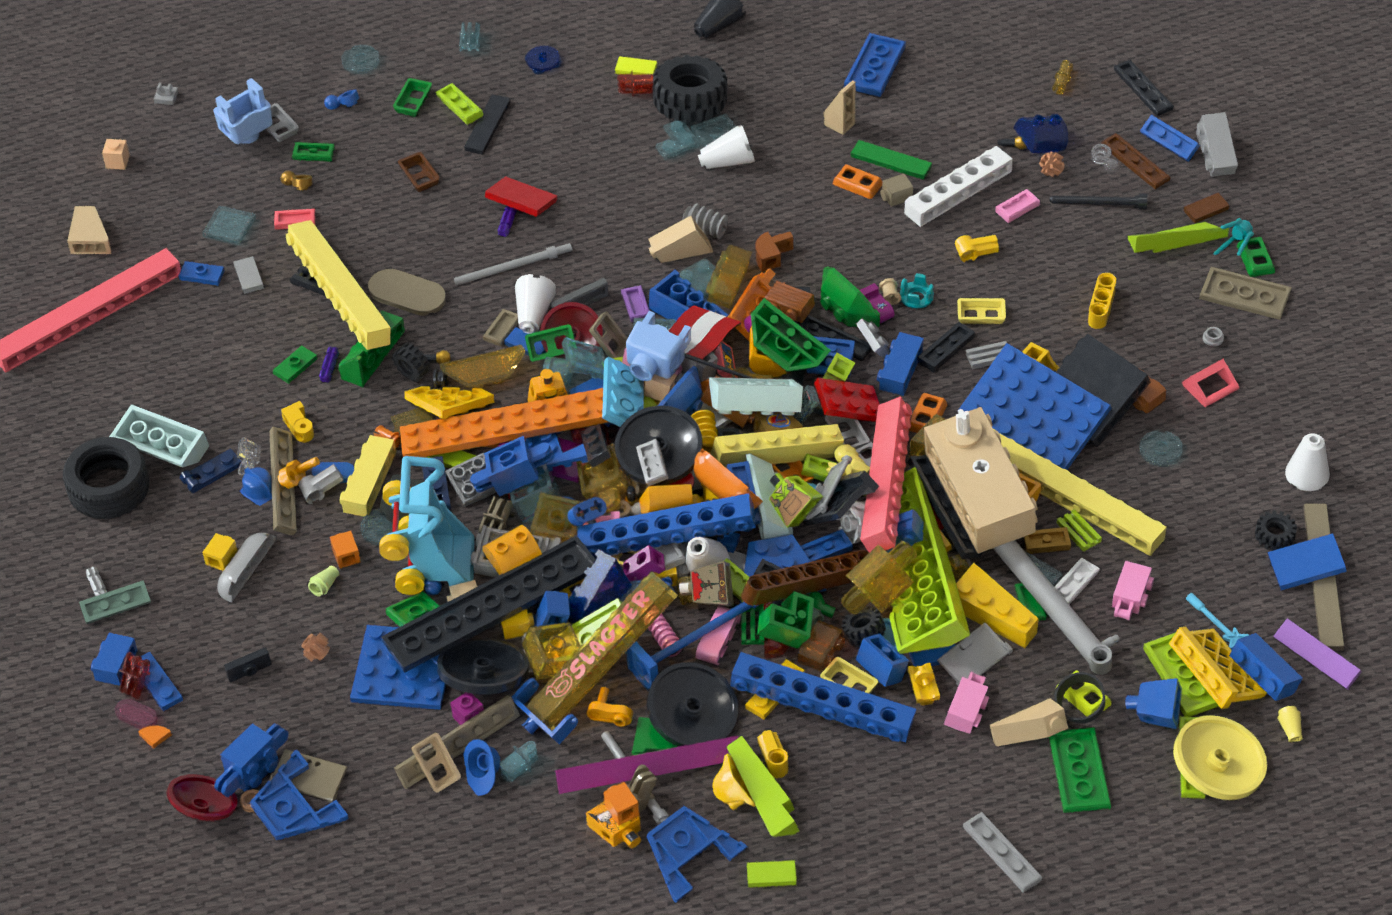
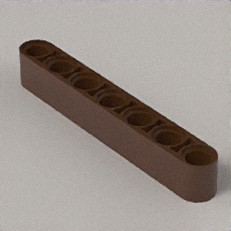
M859 550L752 575L746 582L741 598L746 604L756 606L788 598L794 591L806 594L865 580L868 578L876 562L875 555L871 556L867 550Z

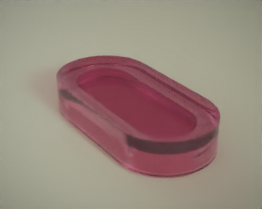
M132 699L121 700L115 706V713L120 721L140 730L145 727L156 726L158 722L156 712L153 709Z

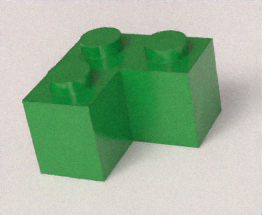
M794 591L782 602L781 606L769 605L759 615L757 635L798 649L810 638L814 598Z

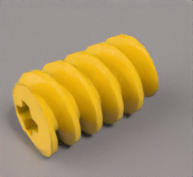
M699 410L693 413L691 417L700 428L703 450H706L711 455L715 437H718L715 415L710 410Z

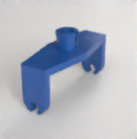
M534 678L528 679L512 696L514 703L529 716L522 726L532 735L540 726L560 744L577 726L578 719L573 714L567 715L553 731L550 730L524 705L539 688V683Z

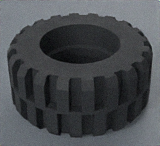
M684 55V57L677 56L672 60L668 59L653 74L654 106L665 117L673 118L677 122L685 121V123H691L696 121L698 123L702 120H710L712 116H717L726 106L727 74L717 62H712L707 57L701 58V56L697 55L695 57Z

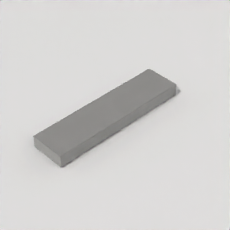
M982 812L963 823V828L1023 893L1042 881V876Z

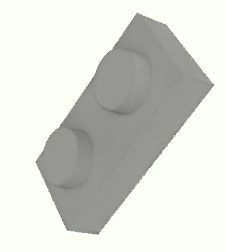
M861 319L856 323L875 353L885 358L886 354L890 355V351L887 348L888 342L882 336H879L878 332L880 330L873 322L868 323Z

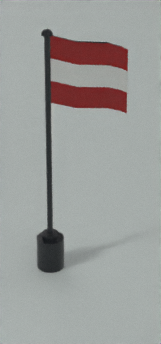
M694 305L686 310L670 328V333L679 336L685 325L691 327V341L684 351L685 358L741 378L756 379L704 360L718 348L729 332L741 324L740 321ZM811 389L810 392H805L802 395V404L805 405L804 409L826 416L824 415L817 391Z

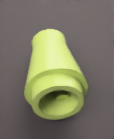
M329 566L327 569L311 577L308 583L309 590L316 596L327 594L333 582L339 576V571L336 567Z

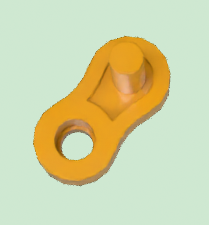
M314 457L302 464L298 460L287 463L286 467L279 471V483L287 489L297 486L299 481L306 476L305 471L320 464L319 459Z
M601 687L598 700L589 704L587 716L591 720L609 722L619 727L631 724L634 714L633 710L624 705L606 704L609 689Z

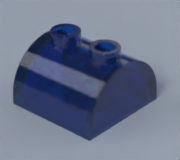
M1058 114L1024 117L1015 123L1014 130L1022 138V141L1031 153L1060 152L1067 147L1068 129L1065 121Z

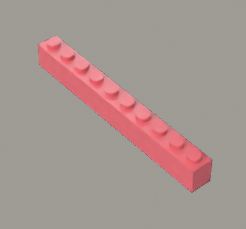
M165 248L0 339V367L5 373L177 278L181 271L179 261Z
M902 397L878 405L869 475L879 485V488L874 493L866 494L860 539L871 556L894 548L896 537L898 536L897 527L899 523V510L901 508V495L903 494L902 485L904 481V468L906 467L905 460L908 453L907 443L909 441V428L911 427L910 418L912 415L910 405L905 403Z

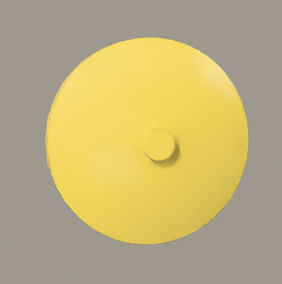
M1201 716L1184 725L1174 743V758L1181 774L1193 787L1211 797L1223 800L1245 798L1257 790L1266 775L1267 760L1261 744L1248 729L1233 720L1220 716Z

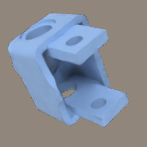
M252 78L247 80L248 90L228 101L222 96L216 98L217 107L214 109L218 128L235 144H248L256 141L259 133L272 125L270 103L264 98L263 88Z
M649 311L642 322H636L626 341L627 362L630 364V372L636 378L643 381H650L654 374L665 379L671 378L685 359L684 351L691 341V327L685 325L679 336L670 333L666 327L658 324L655 325V313Z

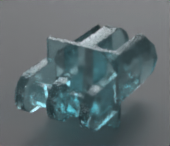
M463 22L461 24V32H459V50L468 49V51H471V49H476V51H479L480 23L476 22L475 32H473L472 22H468L467 31H465V23Z
M528 741L519 749L515 745L513 746L514 752L499 763L503 780L512 782L525 771L531 772V765L538 759L535 742Z

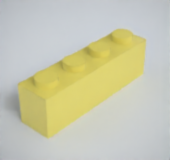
M370 435L367 443L363 444L360 459L356 460L354 472L348 477L347 488L340 495V504H342L344 513L369 517L396 455L395 441L393 439Z

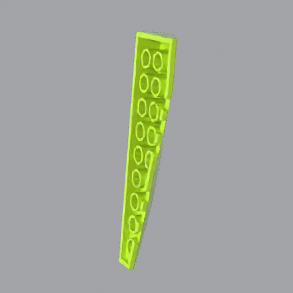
M916 467L904 473L903 494L901 495L899 514L910 510L916 511L924 522L922 530L923 541L914 543L912 546L895 549L892 561L894 578L891 582L893 596H891L890 604L893 606V610L890 613V623L899 654L951 646L970 636L943 539Z

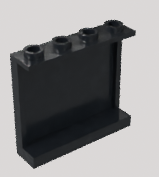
M1088 333L1077 342L1073 352L1063 359L1060 368L1054 371L1112 407L1089 439V442L1095 447H1098L1151 383L1148 374Z

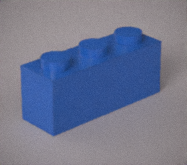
M899 332L897 339L892 340L890 355L886 354L883 364L884 368L883 370L880 369L877 375L879 390L904 396L918 364V356L923 352L924 338Z
M1257 633L1239 638L1229 655L1275 701L1293 695L1303 679Z

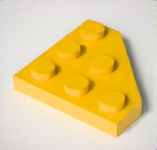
M421 386L405 391V400L425 409L427 412L437 415L441 419H447L452 415L464 414L469 410L484 408L486 405L494 403V394L481 388H472L471 392L467 390L460 391L458 387H443L441 391L430 389V386Z

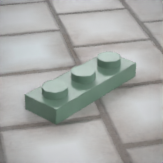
M143 580L80 601L79 604L85 622L89 624L151 603Z

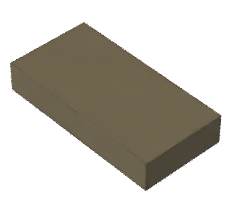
M503 309L483 335V340L502 347L504 340L518 325V314Z

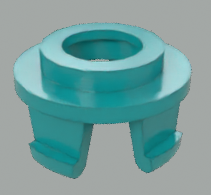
M916 273L914 282L907 283L905 278L902 280L900 295L901 302L904 305L919 309L931 304L934 298L933 284H930V286L927 284L926 275ZM920 292L924 295V299L920 300L919 295L912 293Z

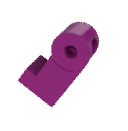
M875 283L860 290L869 300L872 307L880 313V324L894 317V310L891 304L882 297Z
M650 545L623 563L624 581L630 585L641 583L644 578L654 572L660 574L666 570L664 554Z

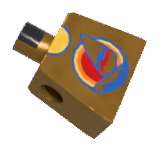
M757 411L753 430L757 433L802 428L803 425L792 415H782L781 412H773V415L760 414L761 411Z

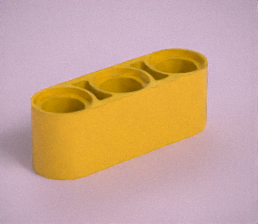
M1102 273L1097 278L1088 316V324L1094 329L1105 327L1108 321L1116 287V277L1111 273Z

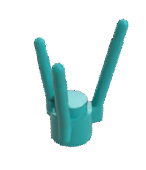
M1238 218L1234 222L1222 225L1221 229L1233 227L1232 237L1213 254H1219L1236 239H1244L1237 252V255L1240 256L1249 239L1254 235L1251 223Z

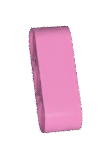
M718 606L711 621L730 609ZM741 614L704 635L697 647L696 659L719 665L717 662L720 657H723L728 647L726 644L728 640L731 641L736 631L734 629L736 624L740 623Z

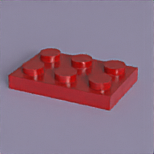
M817 378L814 385L824 415L876 422L878 405L880 404L873 386Z

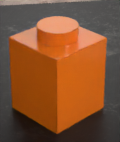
M351 531L330 537L332 550L339 569L360 563L359 551Z
M625 782L613 785L604 791L605 806L618 826L639 816L638 801Z

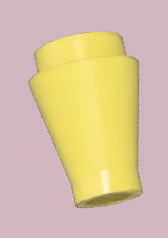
M1295 706L1280 709L1278 720L1289 742L1301 741L1303 737L1301 734L1300 711H1297Z

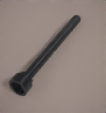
M1139 193L1135 197L1053 195L1049 198V201L1055 204L1135 205V207H1139V210H1147V193Z

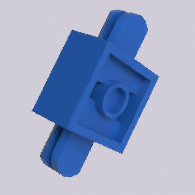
M522 436L484 453L486 468L472 474L470 481L478 493L494 487L499 496L508 494L519 487L529 485L539 479L537 467L551 462L554 459V453L546 442L530 448L526 439Z
M252 723L220 754L225 772L215 781V790L222 793L225 797H230L238 788L244 792L252 788L256 789L261 784L262 779L277 768L279 760L276 751L287 741L288 731L274 723L265 732Z

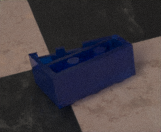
M600 549L595 554L598 557L591 569L587 567L584 574H586V577L580 587H575L568 599L570 611L568 620L572 624L617 598L620 600L632 587L617 559Z

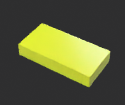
M619 57L615 74L653 79V74L657 68V61Z

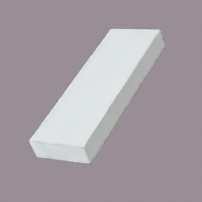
M1081 558L1059 581L1055 588L1067 603L1070 604L1098 574L1100 568Z

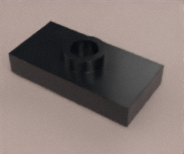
M264 647L225 664L224 668L226 676L231 683L242 677L252 676L257 671L272 664L269 652Z

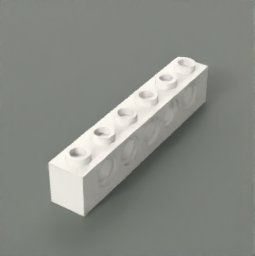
M997 146L985 151L982 155L970 160L967 164L955 169L952 173L940 178L937 182L925 187L917 194L910 196L905 200V214L920 227L1012 172V158Z

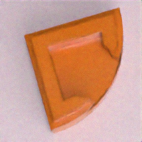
M149 726L138 731L139 735L153 749L172 735L169 729L162 726Z

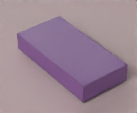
M641 285L621 289L630 321L644 320L650 310Z

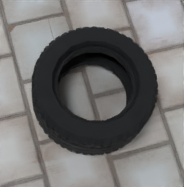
M101 437L83 443L70 454L65 462L62 473L68 498L73 507L85 516L96 519H111L129 513L144 500L150 485L146 463L141 451L129 441L116 437ZM120 468L127 471V475L123 480L112 486L97 488L85 484L87 479L99 470Z

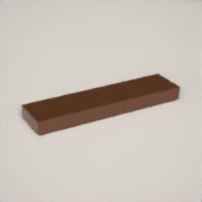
M1117 133L1101 142L1103 148L1154 189L1170 181L1168 174Z

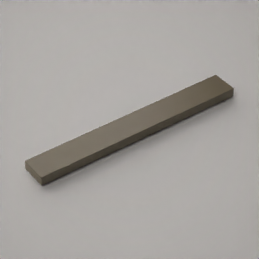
M1304 504L1307 541L1329 535L1327 504ZM1333 575L1312 582L1319 641L1331 650L1343 651L1344 642L1336 577Z

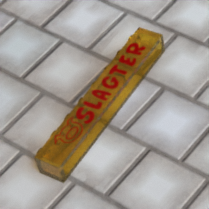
M651 571L638 587L626 597L625 601L610 614L609 618L595 630L594 634L585 644L580 646L578 651L563 665L559 672L547 682L546 686L532 698L526 707L553 731L678 595Z

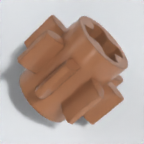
M1052 151L1050 154H1044L1040 160V166L1043 167L1041 173L1051 177L1061 174L1065 166L1064 162L1061 161L1063 156Z
M321 633L317 636L310 634L301 646L305 649L303 656L311 662L314 658L319 661L322 660L330 649L327 646L328 638Z

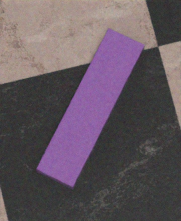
M1289 619L1285 620L1273 636L1347 690L1362 672Z

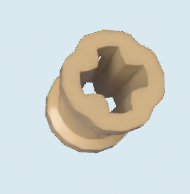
M888 278L880 282L879 289L883 292V298L891 305L898 304L901 301V295L897 292V281Z

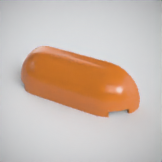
M701 449V452L697 453L693 466L694 474L698 481L716 497L722 499L749 493L754 509L763 502L748 489L747 485L706 450Z

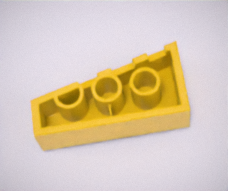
M975 563L970 566L956 583L964 614L969 619L980 625L986 623L995 633L1023 648H1026L1037 634L1038 618Z

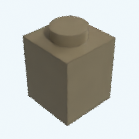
M905 174L883 180L882 190L880 191L881 197L891 207L901 204L910 196H913V185Z

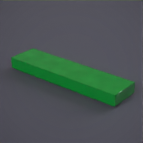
M858 140L851 151L852 158L922 180L925 179L932 168L931 162Z

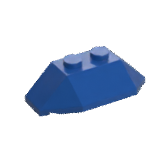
M693 365L658 406L675 407L690 416L702 408V389L696 366Z

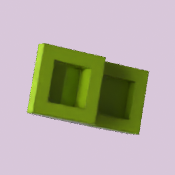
M836 353L823 378L845 382L855 362Z

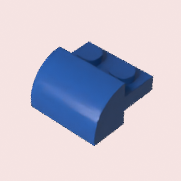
M814 336L831 351L818 367L807 369V373L825 375L836 353L853 361L855 341Z

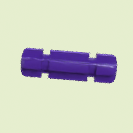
M509 206L505 207L498 227L499 236L507 237L509 235V229H511L514 220L513 215L516 214L517 209Z
M330 346L327 349V355L324 358L322 370L319 374L320 381L329 382L331 380V374L337 361L335 359L339 355L337 347L333 348Z

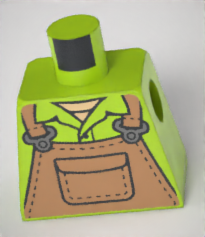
M777 473L770 479V483L776 490L769 497V501L787 528L799 526L823 498L817 490L797 475L788 476L784 479L780 473Z

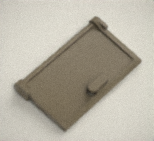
M284 750L277 768L271 774L269 781L278 773V769L282 764H286L294 751ZM301 754L309 764V769L292 779L291 782L302 794L327 800L329 803L335 801L338 795L337 791L348 767Z

